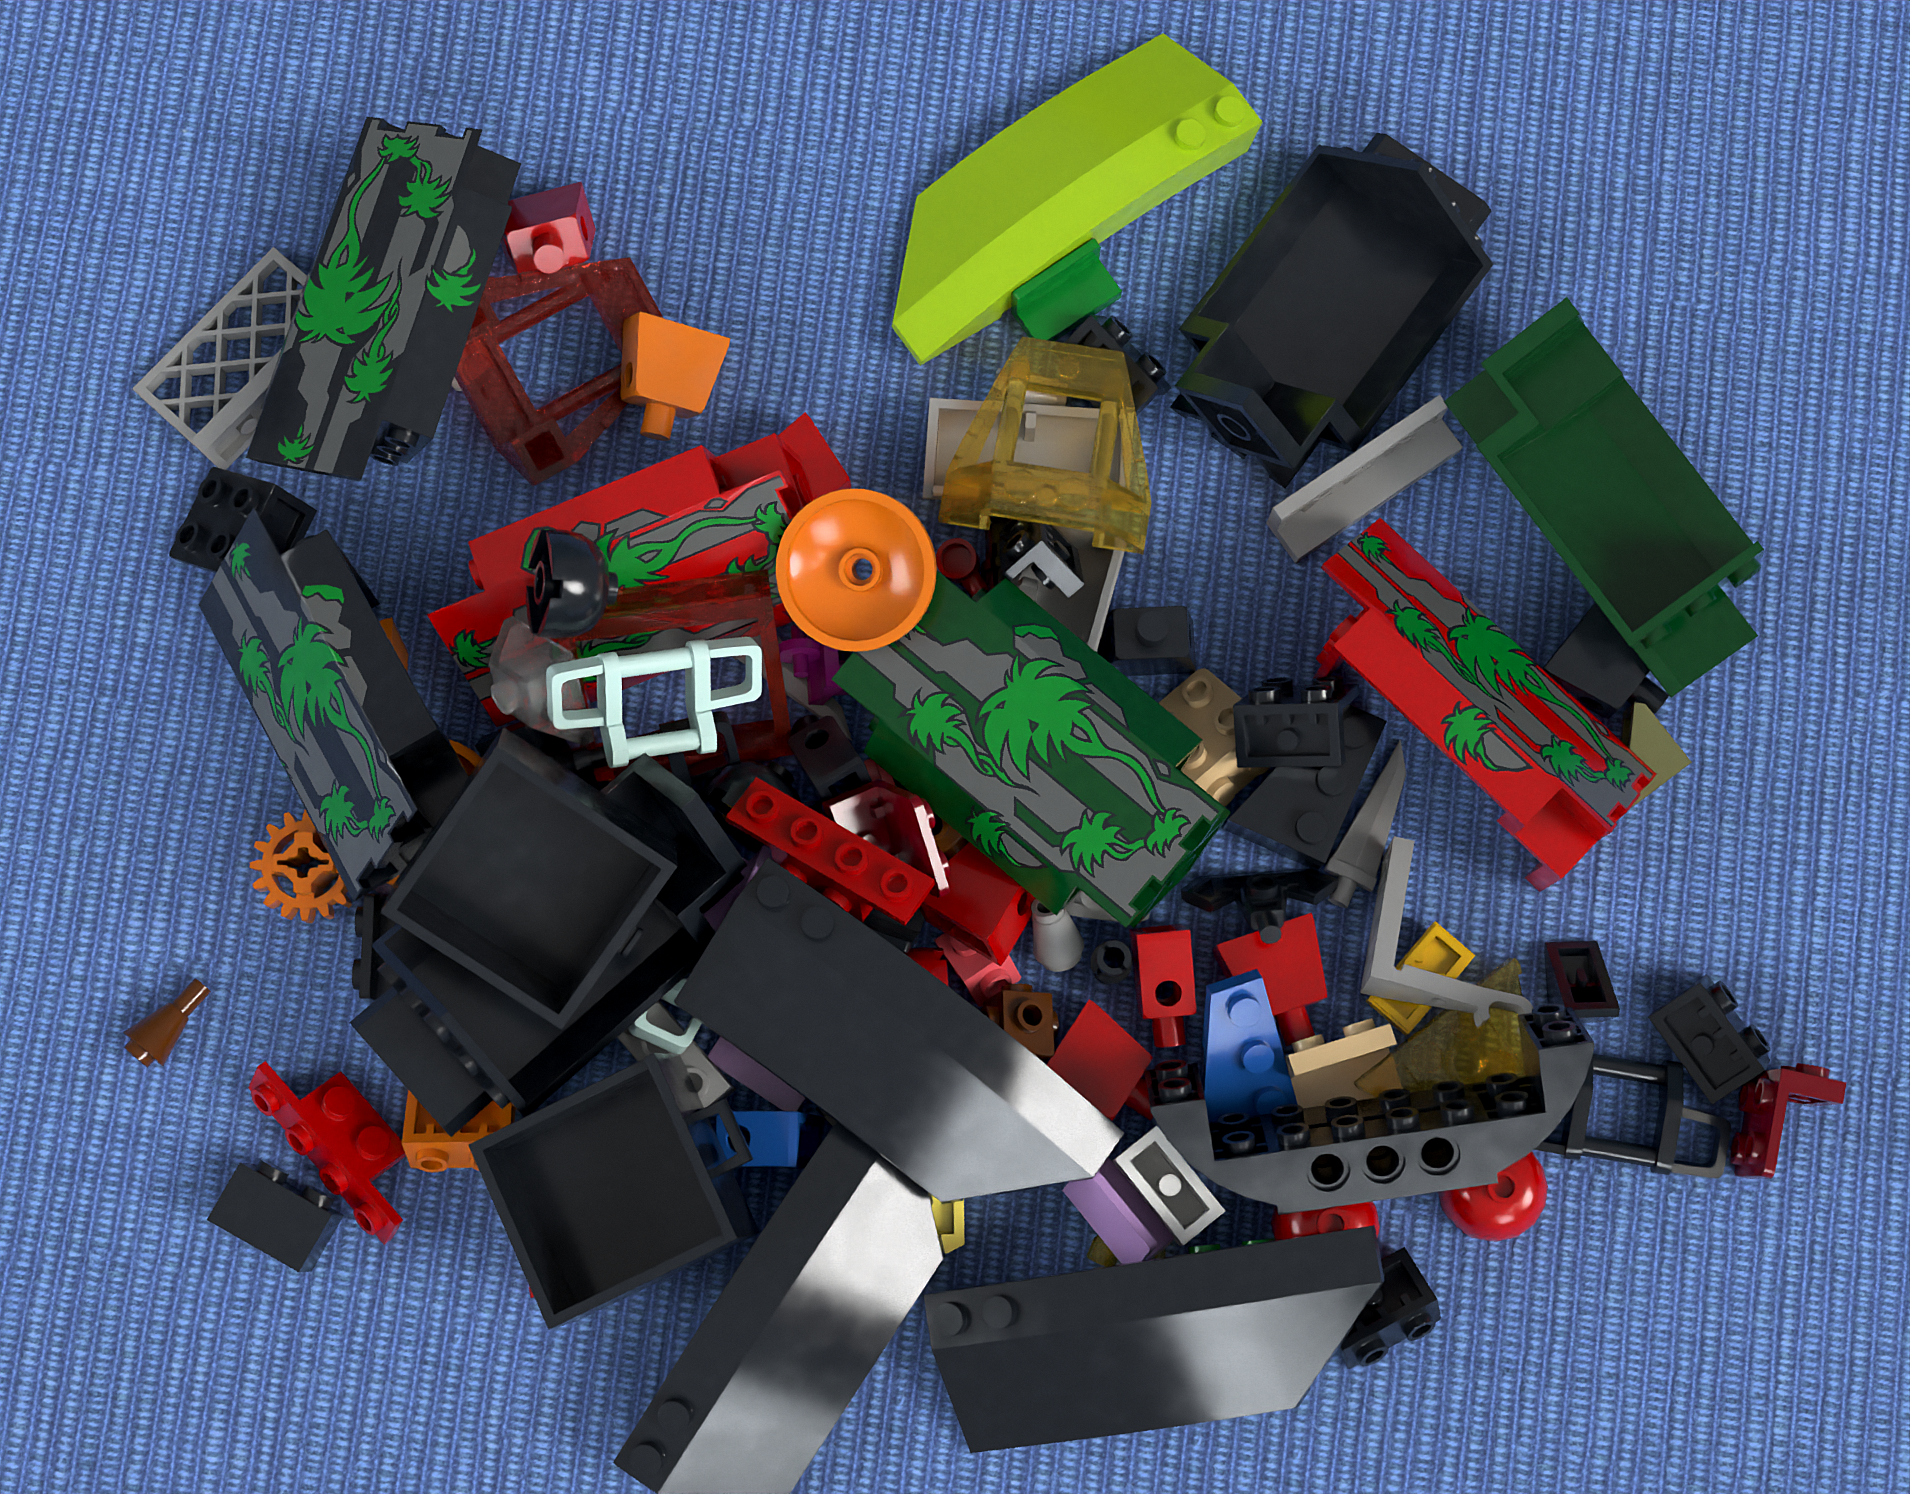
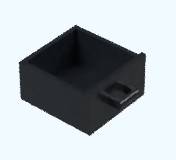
M652 1053L625 1069L469 1144V1148L548 1330L577 1322L760 1233L732 1171L752 1161L754 1158L727 1099H722L704 1108L680 1055ZM720 1115L737 1153L728 1160L709 1118Z

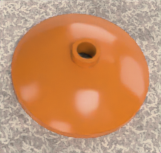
M843 489L830 492L813 500L792 519L783 534L777 552L776 581L786 611L797 626L808 636L825 646L838 650L852 652L874 650L887 646L905 636L925 614L931 602L936 584V557L931 539L925 527L917 516L900 501L874 490ZM861 559L868 560L872 565V574L867 579L861 578L856 572L857 563Z

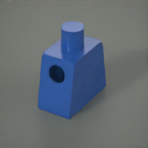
M732 1111L745 1141L748 1133H750L751 1139L748 1147L754 1158L738 1168L804 1169L820 1146L821 1116L798 1111ZM717 1115V1122L711 1123L728 1160L737 1153L720 1115Z

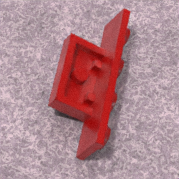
M757 777L726 816V822L769 846L774 862L862 923L872 909L875 908L906 926L935 885L933 878Z
M266 1061L256 1068L248 1087L256 1107L264 1115H272L285 1130V1137L293 1150L299 1155H307L319 1169V1176L325 1187L334 1195H341L354 1210L353 1214L358 1225L367 1234H375L385 1245L394 1237L403 1219L371 1182L406 1156L402 1140L341 1071L299 1100Z

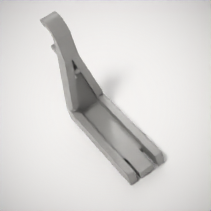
M1394 836L1383 855L1360 993L1474 1013V1022L1477 1029L1490 1018L1489 1008L1507 1010L1517 1015L1532 1013L1534 1007L1522 996L1480 987L1403 964L1401 970H1397L1394 967L1415 842Z

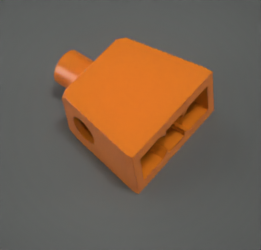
M641 311L624 320L620 397L626 403L645 408L640 430L641 435L655 440L669 441L675 416L688 419L703 412L731 338Z

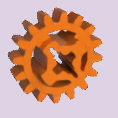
M304 810L302 821H299L290 812L284 813L285 827L279 829L269 823L266 829L272 837L268 843L255 841L254 847L263 852L262 860L250 862L249 868L261 872L263 877L257 879L252 885L255 890L260 892L270 891L263 902L267 907L275 909L283 903L280 915L282 917L292 920L300 910L301 920L306 923H313L316 911H319L323 917L331 920L335 918L334 904L339 903L347 908L353 905L350 898L346 895L348 890L330 855L325 850V846L307 811ZM294 839V843L283 854H280L287 843ZM310 857L327 864L310 868L308 875L292 868L309 863ZM278 877H284L293 882V892L296 893V898H292L284 891ZM335 878H338L334 886L324 894V888Z

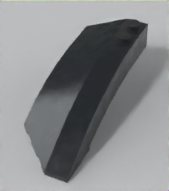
M770 858L766 859L734 901L674 1000L677 1006L762 1065L860 1138L938 1199L941 1204L963 1201L965 1198L989 1194L1000 1195L1035 1189L1042 1185L1066 1181L1077 1182L1093 1179L1124 1135L1120 1128L986 1015L901 950Z
M836 1121L699 1326L613 1461V1464L656 1494H790L945 1257L941 1234L938 1235L933 1215L932 1195Z
M1375 1225L951 1289L923 1296L934 1358L970 1453L1171 1428L1299 1407L1311 1390L1310 1386L1326 1363L1330 1362L1354 1327L1353 1323L1369 1300L1373 1299L1385 1280Z

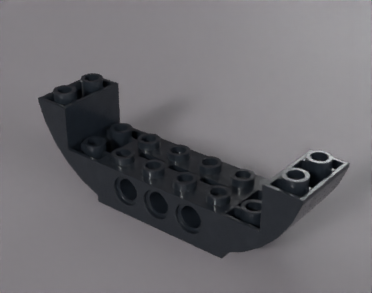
M1543 1004L1534 1007L1532 1013L1518 1015L1525 1076L1518 1077L1514 1073H1496L1488 1076L1485 1082L1464 1085L1460 1081H1442L1434 1084L1431 1090L1410 1093L1407 1089L1395 1088L1379 1093L1377 1098L1356 1100L1354 1097L1341 1096L1327 1100L1323 1106L1303 1108L1300 1105L1287 1104L1275 1107L1269 1114L1249 1116V1114L1244 1112H1232L1220 1116L1218 1121L1208 1122L1198 1063L1187 1064L1184 1060H1167L1157 1064L1155 1069L1145 1070L1144 1072L1151 1114L1166 1139L1182 1157L1216 1184L1246 1198L1276 1205L1278 1215L1498 1183L1497 1173L1528 1155L1554 1131L1571 1109L1586 1079L1595 1046L1593 1039L1572 1007L1565 1008L1561 1004Z

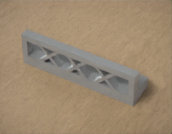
M1441 395L1420 407L1272 508L1266 524L1295 564L1461 451L1463 446L1442 420L1448 407L1443 402L1444 400Z

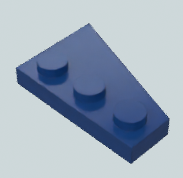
M1254 969L1207 985L1202 1046L1205 1049L1203 1077L1200 1078L1205 1096L1208 1122L1218 1121L1220 1116L1232 1112H1244L1249 1114V1116L1269 1114L1272 1109L1281 1105H1298L1264 981L1259 971Z

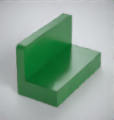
M1096 239L1090 240L1012 292L1011 314L1039 352L1084 323L1090 315H1096L1121 298L1122 290L1099 260L1101 246Z

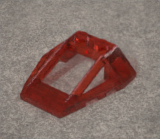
M630 257L571 265L567 268H561L558 272L552 274L535 270L521 272L518 275L496 278L494 276L488 277L454 377L495 449L532 486L577 463L602 432L620 415L619 413L628 404L622 401L620 397L622 363L535 410L499 344L590 296L622 354L623 324L626 318L640 311L663 318ZM561 287L500 321L490 305ZM617 389L564 437L556 421Z

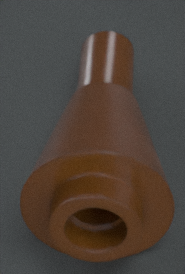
M195 978L172 1003L168 1002L125 1030L123 1033L130 1041L124 1048L147 1068L154 1061L163 1067L189 1021L188 1016L211 991Z

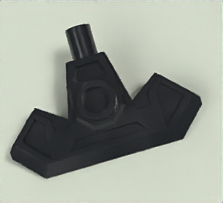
M1312 868L1199 876L1181 889V899L1210 913L1235 901L1248 925L1253 930L1259 929L1263 942L1272 944L1281 938L1280 928L1284 926L1288 898L1317 905L1337 889L1338 880Z

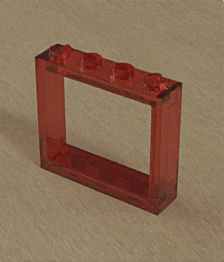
M768 569L618 589L615 604L606 605L603 617L592 630L571 638H558L562 661L567 662L581 659L578 641L758 617L773 719L731 725L740 761H770L781 756L793 755L787 744L789 737L792 736V726ZM585 677L568 680L567 686L572 710L591 709ZM595 727L576 728L580 746L587 745L588 750L603 746V742L598 743ZM716 732V752L698 754L696 750L683 751L686 764L690 765L722 754L726 750L723 734ZM667 754L651 756V758L672 773ZM637 759L629 760L627 766L614 768L606 766L595 769L597 780L613 781Z

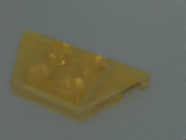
M1508 958L1476 985L1523 997L1518 976L1522 974L1520 963L1516 958ZM1489 1008L1490 1018L1477 1029L1474 1022V1013L1444 1009L1353 1083L1358 1089L1377 1098L1379 1093L1395 1088L1407 1089L1410 1093L1431 1090L1434 1084L1442 1081H1460L1465 1085L1485 1082L1488 1076L1496 1073H1514L1518 1077L1525 1076L1521 1039L1517 1032L1519 1028L1518 1015L1507 1010Z

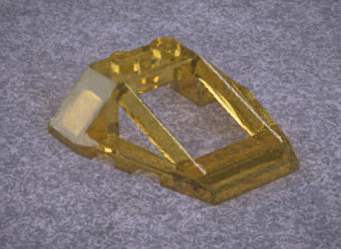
M1022 337L1010 354L969 426L946 471L938 522L989 530L991 517L997 516L1093 531V547L1144 554L1152 502L1124 353ZM1027 390L1101 402L1089 473L1014 462ZM1003 405L992 461L977 464ZM1118 421L1120 422L1125 487L1109 479Z

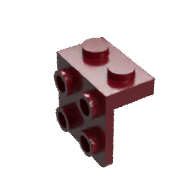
M876 779L822 802L827 818L933 878L935 885L929 894L937 898L949 894L950 889L946 878L950 876V866L943 851L936 846L931 828L935 827V818L930 805L924 798H920L917 794L883 780Z
M1797 1063L1796 1067L1781 1066L1780 1069L1766 1070L1743 1084L1738 1101L1739 1110L1744 1112L1741 1133L1736 1132L1734 1134L1729 1152L1730 1163L1735 1164V1176L1746 1179L1773 1178L1777 1165L1787 1102L1809 1107L1843 1104L1847 1082L1829 1079L1830 1070L1827 1068Z

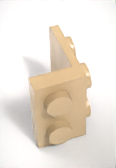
M1203 668L1195 671L1162 699L1159 704L1167 711L1174 712V716L1203 739L1182 772L1225 807L1241 789L1255 777L1265 773L1270 767L1237 768L1233 705L1242 698L1212 672Z
M1373 1018L1343 1027L1342 1030L1345 1038L1325 1044L1323 1035L1319 1034L1291 1043L1294 1054L1285 1056L1297 1104L1303 1108L1323 1106L1327 1100L1335 1097L1349 1096L1354 1097L1356 1100L1377 1098L1378 1094L1385 1090L1402 1089L1388 1048L1397 1044L1391 1025L1387 1024L1376 1028Z

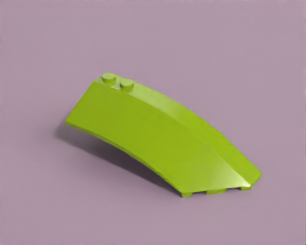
M1164 33L1158 35L1086 76L1002 130L916 197L891 327L920 366L1000 319L1002 314L1011 308L1012 292L1092 239H1096L1098 244L1168 198L1246 153L1263 123L1231 81Z

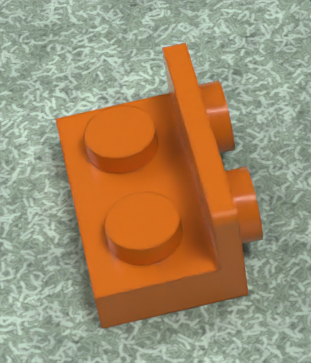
M408 1090L402 1146L410 1167L431 1173L442 1172L447 1168H473L479 1171L469 1144L514 1123L516 1108L509 1103L501 1109L493 1100L450 1137Z

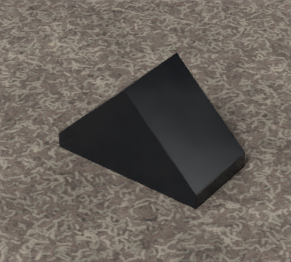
M1545 942L1544 958L1548 1004H1561L1565 1008L1572 1007L1581 1023H1598L1619 1017L1620 1007L1598 942Z

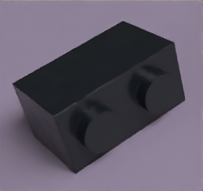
M261 1159L258 1165L239 1163L207 1220L297 1272H312L344 1216L342 1213L331 1208L335 1199L310 1185H306L303 1191L285 1182L289 1176L287 1171L264 1159Z

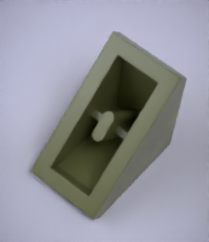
M1635 702L1623 711L1620 740L1657 774L1640 792L1641 795L1631 806L1632 808L1692 762L1646 704Z

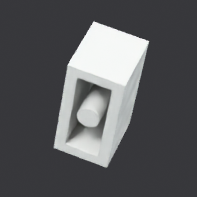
M1157 1125L1112 1160L1114 1165L1172 1234L1178 1245L1184 1246L1225 1212L1224 1208L1179 1152L1166 1139Z

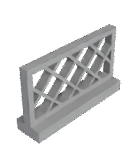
M274 247L132 388L217 468L224 470L251 444L262 413L260 408L281 352L280 350L273 357L261 358V338L285 335L286 338L297 302L303 290H297V283L304 287L307 279L306 274ZM279 266L287 273L286 291L263 293L264 280ZM286 303L285 323L262 325L263 305ZM252 306L251 326L228 329L229 316L237 308ZM250 338V359L227 361L228 340ZM216 342L215 362L193 364V352L202 343ZM249 371V382L239 392L225 394L226 373ZM215 374L214 395L191 397L192 376ZM181 377L180 398L159 400L152 394L167 378ZM213 407V418L196 434L190 428L191 409ZM171 410H179V417Z

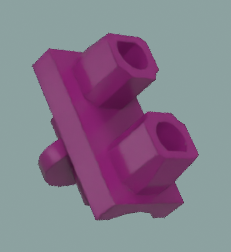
M797 625L791 626V639L778 644L777 657L782 662L793 664L794 677H807L808 705L823 706L833 695H849L831 680L846 662L839 660L838 649L819 643L808 636Z

